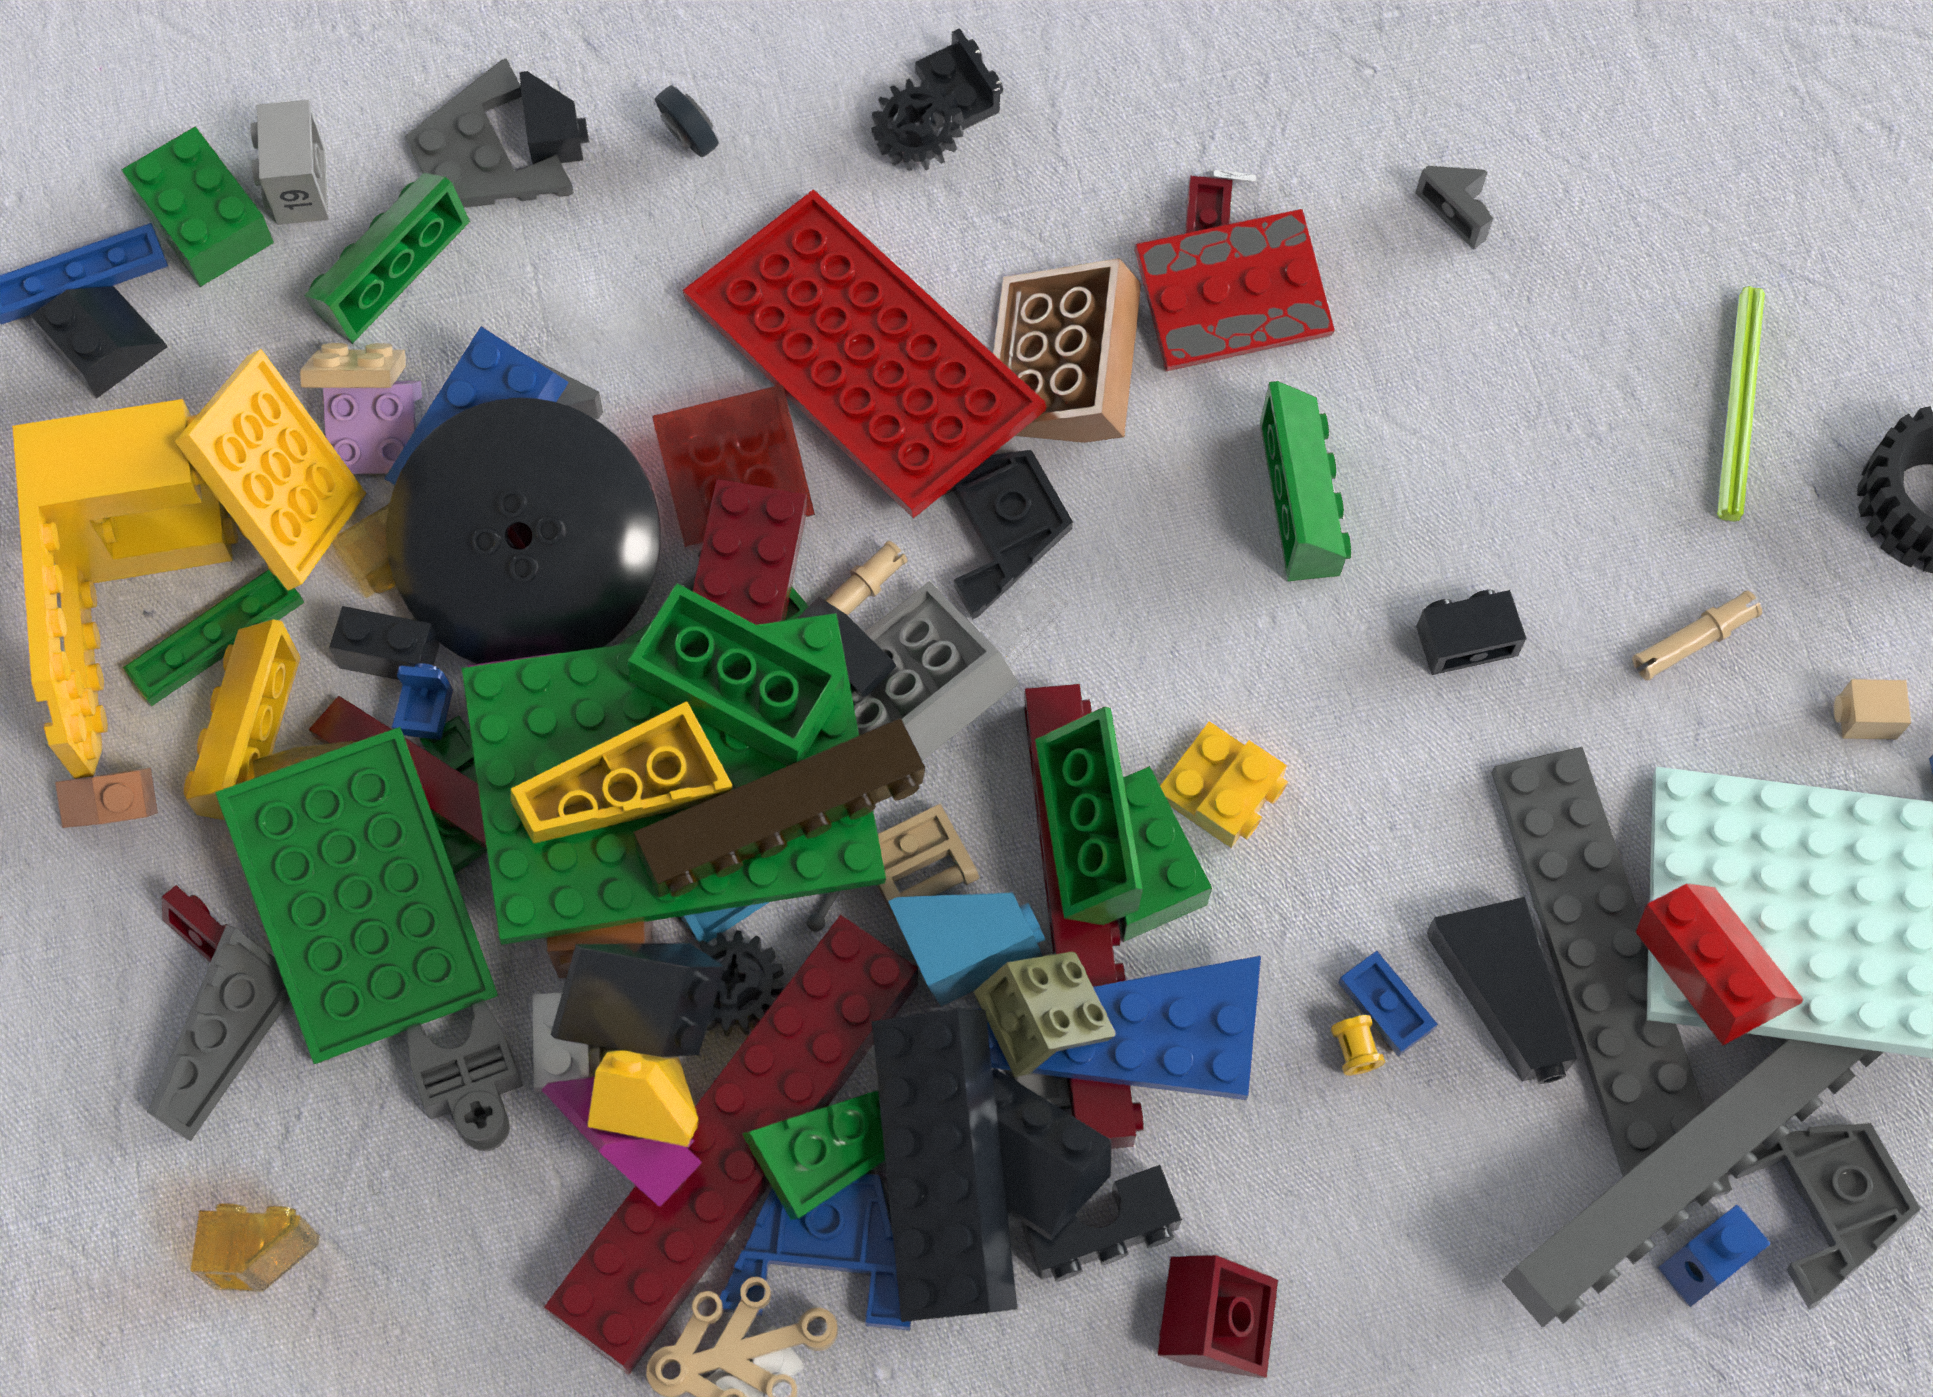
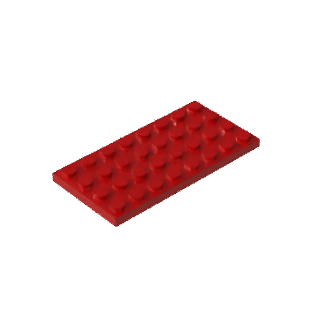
M814 189L683 289L685 300L913 519L1046 411L1045 401Z

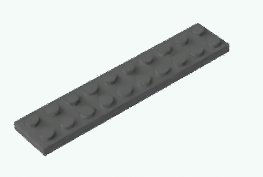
M1582 746L1494 766L1491 773L1622 1177H1624L1704 1111L1705 1107L1677 1024L1647 1020L1648 948L1636 933L1641 918ZM1726 1173L1718 1180L1724 1188L1714 1197L1726 1195L1732 1191Z

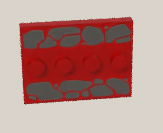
M1303 209L1138 243L1134 248L1165 371L1332 336L1335 332Z

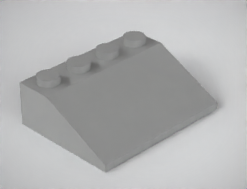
M929 581L865 631L894 661L896 667L866 698H863L852 689L851 694L859 735L901 718L923 761L1019 683L999 650Z

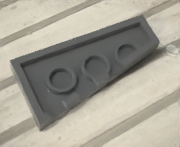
M226 925L147 1111L148 1114L189 1141L194 1138L290 1001L275 957L233 926Z

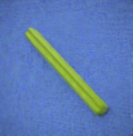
M1746 286L1742 289L1738 300L1717 515L1721 520H1729L1731 522L1739 521L1744 514L1765 298L1763 289Z

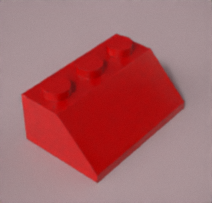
M1686 883L1647 903L1636 929L1637 935L1722 1045L1731 1042L1802 1003V996L1715 887Z

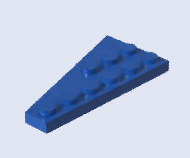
M1261 955L1093 987L1115 1030V1036L1109 1041L1057 1051L1031 1073L1247 1100L1249 1095ZM987 1021L992 1068L1011 1070Z

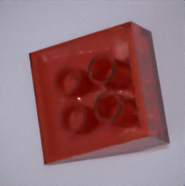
M783 384L651 416L685 547L703 543L717 479L807 494L806 517L815 515Z

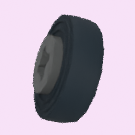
M670 85L656 96L655 102L662 113L660 115L662 121L681 145L686 149L690 148L702 158L717 147L719 141L712 130V122L688 94L684 95L676 87Z

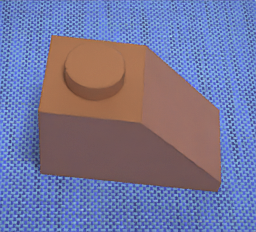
M151 767L55 782L62 828L139 819L158 813Z

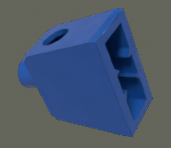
M1735 1205L1661 1264L1658 1269L1689 1307H1691L1767 1248L1770 1242L1743 1209ZM1688 1261L1694 1263L1700 1269L1703 1279L1698 1278L1691 1271Z

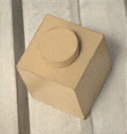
M1851 679L1834 701V718L1837 723H1841L1842 738L1897 740L1911 724L1907 680Z

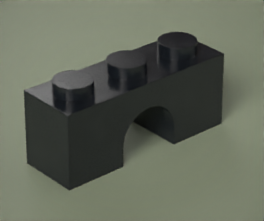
M1161 1165L1114 1181L1112 1194L1118 1208V1217L1108 1226L1101 1228L1089 1227L1079 1221L1076 1215H1074L1052 1240H1049L1021 1222L1022 1230L1041 1280L1053 1276L1055 1282L1063 1281L1080 1274L1083 1271L1081 1268L1083 1264L1097 1259L1100 1260L1101 1265L1110 1264L1126 1257L1129 1254L1127 1248L1145 1242L1147 1248H1153L1174 1238L1173 1231L1179 1229L1182 1218Z

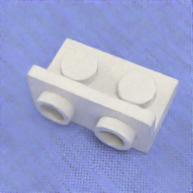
M562 993L533 994L534 1089L536 1092H543L541 1089L549 1082L594 1077L596 1069L602 1061V1052L599 1046L558 1040L551 1036Z

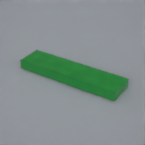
M268 569L123 668L149 704L153 706L224 658L228 645H234L239 629L272 619L280 620L302 605L304 601L295 588L287 591L278 577Z

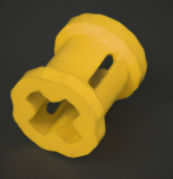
M1369 1015L1345 1019L1331 1026L1332 1036L1338 1038L1346 1062L1342 1066L1345 1075L1363 1074L1375 1070L1386 1063L1383 1054L1377 1053L1370 1031L1373 1022Z

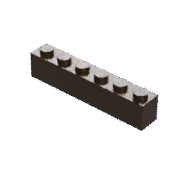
M899 718L634 832L635 848L658 897L669 893L672 897L681 896L698 886L697 881L712 874H716L717 877L727 876L739 870L743 866L742 861L759 854L762 858L771 857L783 851L788 846L787 842L802 835H805L807 839L817 837L828 831L832 827V822L849 816L851 820L861 818L872 812L876 808V803L890 797L898 801L911 796L919 790V785L923 783L926 767L902 719Z

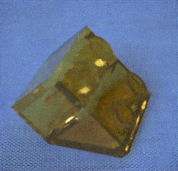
M217 1204L215 1211L199 1210L190 1271L213 1290L263 1292L319 1245L320 1235L307 1223V1220L303 1219L300 1215H296V1209L290 1207L269 1206L266 1207V1213H246L247 1207L242 1205Z

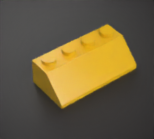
M272 619L239 629L234 645H228L223 659L225 674L221 686H216L211 696L210 710L212 716L208 728H203L198 738L197 753L199 758L195 771H189L184 783V797L198 816L225 820L215 792L265 775L301 659L282 621Z

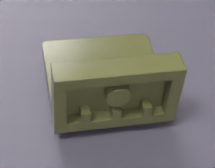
M1074 952L1007 962L973 991L982 1010H986L987 1021L1014 1077L1029 1075L1057 1051L1109 1041L1116 1034L1083 965Z

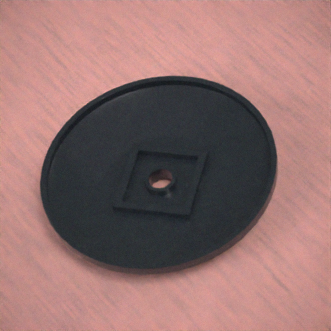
M509 398L482 403L456 414L435 428L418 445L401 470L392 492L386 521V544L388 560L395 584L417 621L431 623L436 634L435 640L445 648L473 663L482 664L602 648L613 641L636 616L653 584L661 549V526L655 494L645 471L629 447L613 431L590 415L564 404L536 398ZM517 522L525 523L532 531V541L524 549L513 547L508 540V531Z

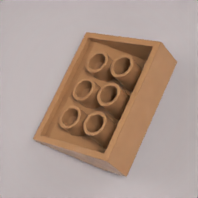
M1120 258L1003 277L993 354L1035 391L1046 404V411L1015 436L1083 443L1124 438L1141 283Z

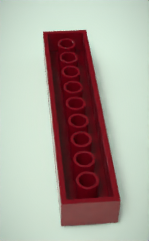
M840 914L696 1104L695 1110L698 1116V1123L692 1136L694 1142L688 1149L702 1163L660 1207L636 1185L544 1305V1309L550 1318L626 1374L630 1375L770 1185L742 1134L829 1106L874 1045L872 1021L894 1018L917 987L918 967Z

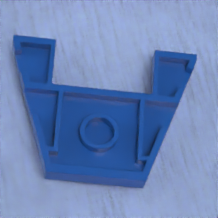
M864 1174L799 1219L794 1220L789 1218L775 1191L771 1188L755 1221L756 1225L746 1246L741 1251L734 1265V1271L726 1288L719 1297L723 1305V1312H735L742 1299L740 1294L741 1286L747 1279L760 1277L767 1282L770 1264L871 1275L866 1326L910 1331L911 1321L901 1322L893 1235L880 1176ZM754 1285L748 1289L747 1298L752 1302H758L764 1298L765 1289L762 1286ZM763 1309L758 1311V1316H763Z

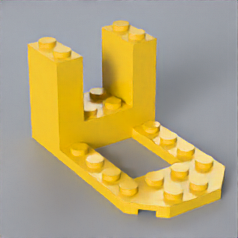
M183 399L12 426L31 684L36 702L47 701L52 719V722L44 724L48 746L74 779L94 776L103 750L101 733H105L108 730L105 709L103 705H99L98 691L104 690V677L100 664L95 663L94 649H100L101 639L96 622H92L91 608L97 607V594L94 583L233 561L231 544L238 543L236 523L232 517H228V511L222 503L215 499L209 486L194 466L187 462L181 449L175 443L176 439L197 416H191ZM60 593L61 608H57L56 594ZM63 636L65 652H61L60 637Z

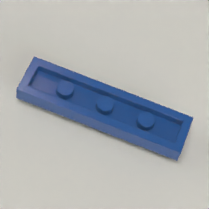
M152 223L0 275V324L3 325L33 314L65 290L114 286L168 267Z

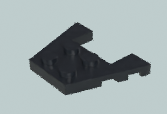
M1032 450L991 455L942 495L944 496L950 492L955 493L992 559V562L954 579V587L972 620L979 617L1072 530L1073 521Z

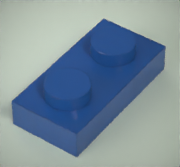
M1375 951L1345 973L1338 981V984L1364 1015L1371 1016L1372 1025L1398 1057L1435 1030L1438 1025L1378 951Z

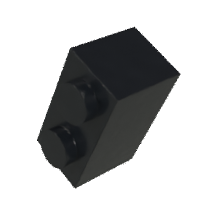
M1488 589L1479 591L1466 600L1452 602L1450 599L1435 601L1423 609L1416 626L1432 675L1517 657L1527 639L1510 590L1495 593L1494 590Z
M342 606L329 648L340 669L399 680L397 677L399 666L414 667L418 663L434 666L440 644L435 640L436 634L431 623Z

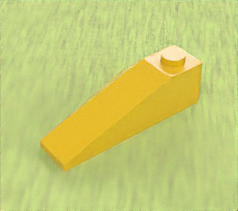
M623 1050L607 1052L595 1072L588 1127L688 1146L697 1128L698 1116L679 1056L659 1057Z

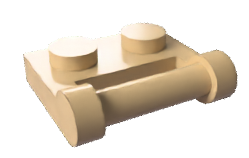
M941 804L878 834L886 881L885 884L877 885L895 921L896 917L888 901L896 897L936 896L962 882L968 885L979 879L972 859ZM950 855L955 864L954 866L899 893L894 884L895 881Z

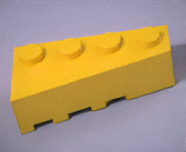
M686 701L511 788V803L532 842L537 843L693 807L731 791L733 785Z

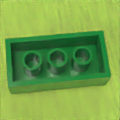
M678 583L674 586L628 660L629 681L674 706L687 701L695 717L787 766L804 759L841 697L845 672Z

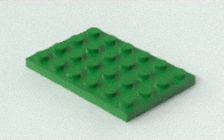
M401 727L215 792L314 1065L406 1031L410 1026L419 1023L421 1025L470 1007L471 1004L486 1001L498 996Z

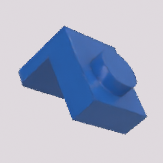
M418 663L414 667L399 666L397 677L403 686L392 728L401 727L404 736L441 740L453 694L452 686L444 672L436 666L425 663Z

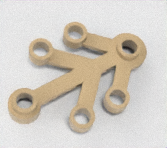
M751 1277L742 1284L740 1290L742 1299L715 1347L695 1353L708 1325L717 1322L723 1313V1305L719 1296L714 1292L704 1291L694 1298L692 1302L693 1315L675 1346L663 1347L651 1356L647 1364V1379L652 1389L664 1397H679L687 1392L695 1397H746L738 1389L724 1391L700 1376V1374L721 1369L768 1395V1397H774L772 1393L773 1388L779 1382H785L791 1386L792 1392L789 1397H797V1385L792 1377L786 1374L775 1376L748 1360L801 1344L812 1351L826 1350L837 1339V1321L830 1311L824 1308H812L803 1313L796 1324L743 1339L758 1311L766 1307L771 1299L769 1284L760 1277ZM754 1285L762 1286L765 1289L764 1298L758 1302L750 1301L746 1295L748 1289ZM708 1299L713 1300L717 1304L715 1313L710 1316L701 1315L698 1312L700 1303ZM821 1319L827 1324L824 1334L813 1336L809 1333L808 1325L812 1320ZM669 1362H676L681 1366L679 1376L672 1380L664 1378L662 1375L663 1367Z

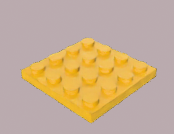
M262 349L251 353L242 361L175 441L181 449L184 458L194 466L211 489L215 499L222 503L239 526L243 536L250 540L267 563L271 573L278 577L287 591L302 585L367 494Z

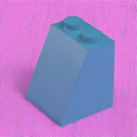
M1013 893L896 897L888 901L927 986L941 1007L975 991L1007 962L1043 957L1038 943L1046 939L1029 903L1019 906Z

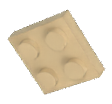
M344 343L324 344L321 346V349H317L300 369L301 388H391L406 367L405 350H392V345L388 343L368 344L365 346V350L348 349V345Z

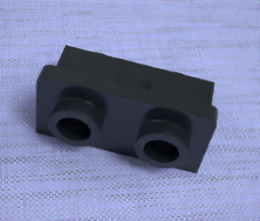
M960 28L952 31L951 45L915 61V72L921 81L923 78H928L931 89L942 83L947 93L946 96L952 93L955 95L958 102L956 108H961L964 121L959 123L963 130L1000 113V94L1003 93L1001 80L994 70L988 71L982 62V54L977 43L973 39L968 40Z

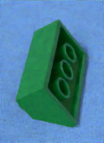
M423 173L415 182L407 184L395 203L386 212L378 214L372 220L369 229L357 242L348 245L342 251L339 260L325 274L319 275L311 283L309 291L304 297L314 313L350 343L353 344L470 223L452 182L444 176Z
M1271 381L1266 392L1260 419V429L1287 582L1341 576L1345 560L1351 558V542L1348 532L1342 533L1339 519H1343L1344 506L1341 493H1334L1332 479L1336 478L1335 456L1333 452L1327 453L1325 440L1329 437L1326 413H1319L1317 397L1282 382Z
M1104 706L1035 739L1064 918L1099 925L1107 924L1138 911L1143 890L1111 708Z

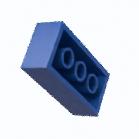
M480 326L384 479L395 485L401 470L418 445L435 428L456 414L479 404L499 399L536 398L557 402L569 382Z

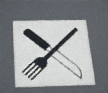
M1214 170V177L1257 182L1256 175Z

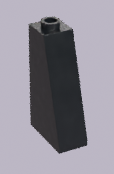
M1525 897L1434 917L1427 930L1429 941L1521 1081L1537 1078L1539 1084H1547L1566 1077L1565 1071L1569 1070L1577 1060V1056Z

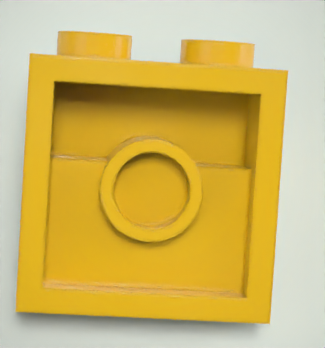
M1209 721L1160 787L1171 808L1232 848L1240 836L1247 840L1253 834L1262 820V816L1258 812L1265 802L1268 801L1274 804L1285 790L1288 781L1283 777L1287 765L1250 740L1244 745Z

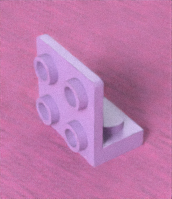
M395 381L391 388H323L325 437L352 474H381L389 472L416 429L414 401L422 398L421 381Z

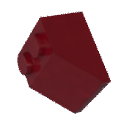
M1217 1255L1170 1256L1157 1355L1189 1367L1255 1378H1267L1278 1279Z

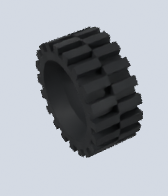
M1931 406L1920 408L1913 418L1908 413L1899 419L1894 428L1891 427L1861 473L1863 478L1858 484L1857 496H1865L1858 505L1860 517L1872 516L1871 521L1866 526V530L1871 538L1880 533L1885 537V541L1880 548L1888 555L1895 548L1903 552L1904 556L1900 563L1908 567H1912L1916 560L1924 561L1923 572L1933 573V518L1920 510L1911 501L1904 487V472L1907 469L1918 465L1933 464V411Z

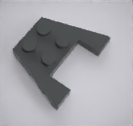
M507 58L500 60L405 135L407 144L422 174L429 173L448 178L452 182L464 208L494 205L497 199L519 197L521 201L537 200V195L557 193L558 197L574 194L572 183L557 155L515 171L485 113L488 110L522 97L521 85Z
M1871 1123L1808 1127L1807 1131H1790L1770 1150L1763 1143L1756 1147L1752 1153L1758 1159L1736 1177L1738 1179L1782 1162L1829 1244L1830 1248L1792 1262L1787 1268V1272L1808 1310L1816 1307L1916 1217L1921 1209Z

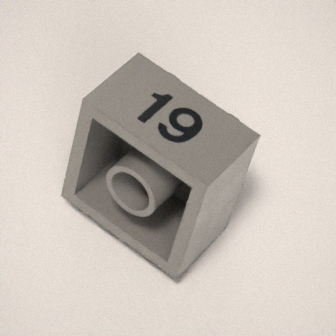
M300 100L258 104L257 122L250 124L252 144L254 149H258L259 159L252 160V174L255 185L261 186L264 208H271L277 225L329 220L326 147L310 101Z

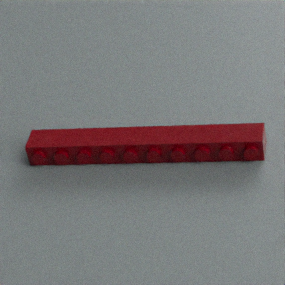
M1080 684L1026 688L1024 693V714L1053 955L1067 952L1076 953L1093 987L1126 981L1123 963H1115L1113 946H1120L1118 919L1104 925L1064 918L1035 739L1092 713L1090 699L1082 700ZM1067 1078L1071 1115L1112 1140V1149L1133 1147L1137 1136L1136 1132L1144 1130L1141 1102L1132 1103L1131 1087L1129 1085Z

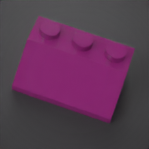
M595 1077L547 1083L541 1089L543 1093L600 1154L659 1207L702 1163L688 1149L694 1142L692 1138L688 1146H681L588 1127Z

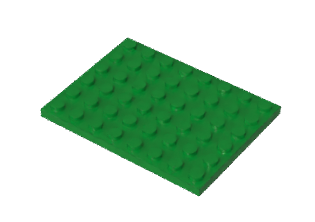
M837 614L757 625L845 672L843 693L804 759L859 736ZM639 642L462 668L501 945L642 921L648 922L885 884L886 875L874 811L858 819L851 820L849 816L832 822V827L817 837L807 839L805 835L795 838L787 842L788 846L783 851L771 857L762 858L759 854L742 861L743 866L727 876L717 877L716 874H712L697 881L698 886L690 892L677 897H672L670 893L658 897L635 848L634 832L689 808L533 843L511 803V788L676 706L629 681L628 660ZM696 717L733 785L732 790L787 767V765Z

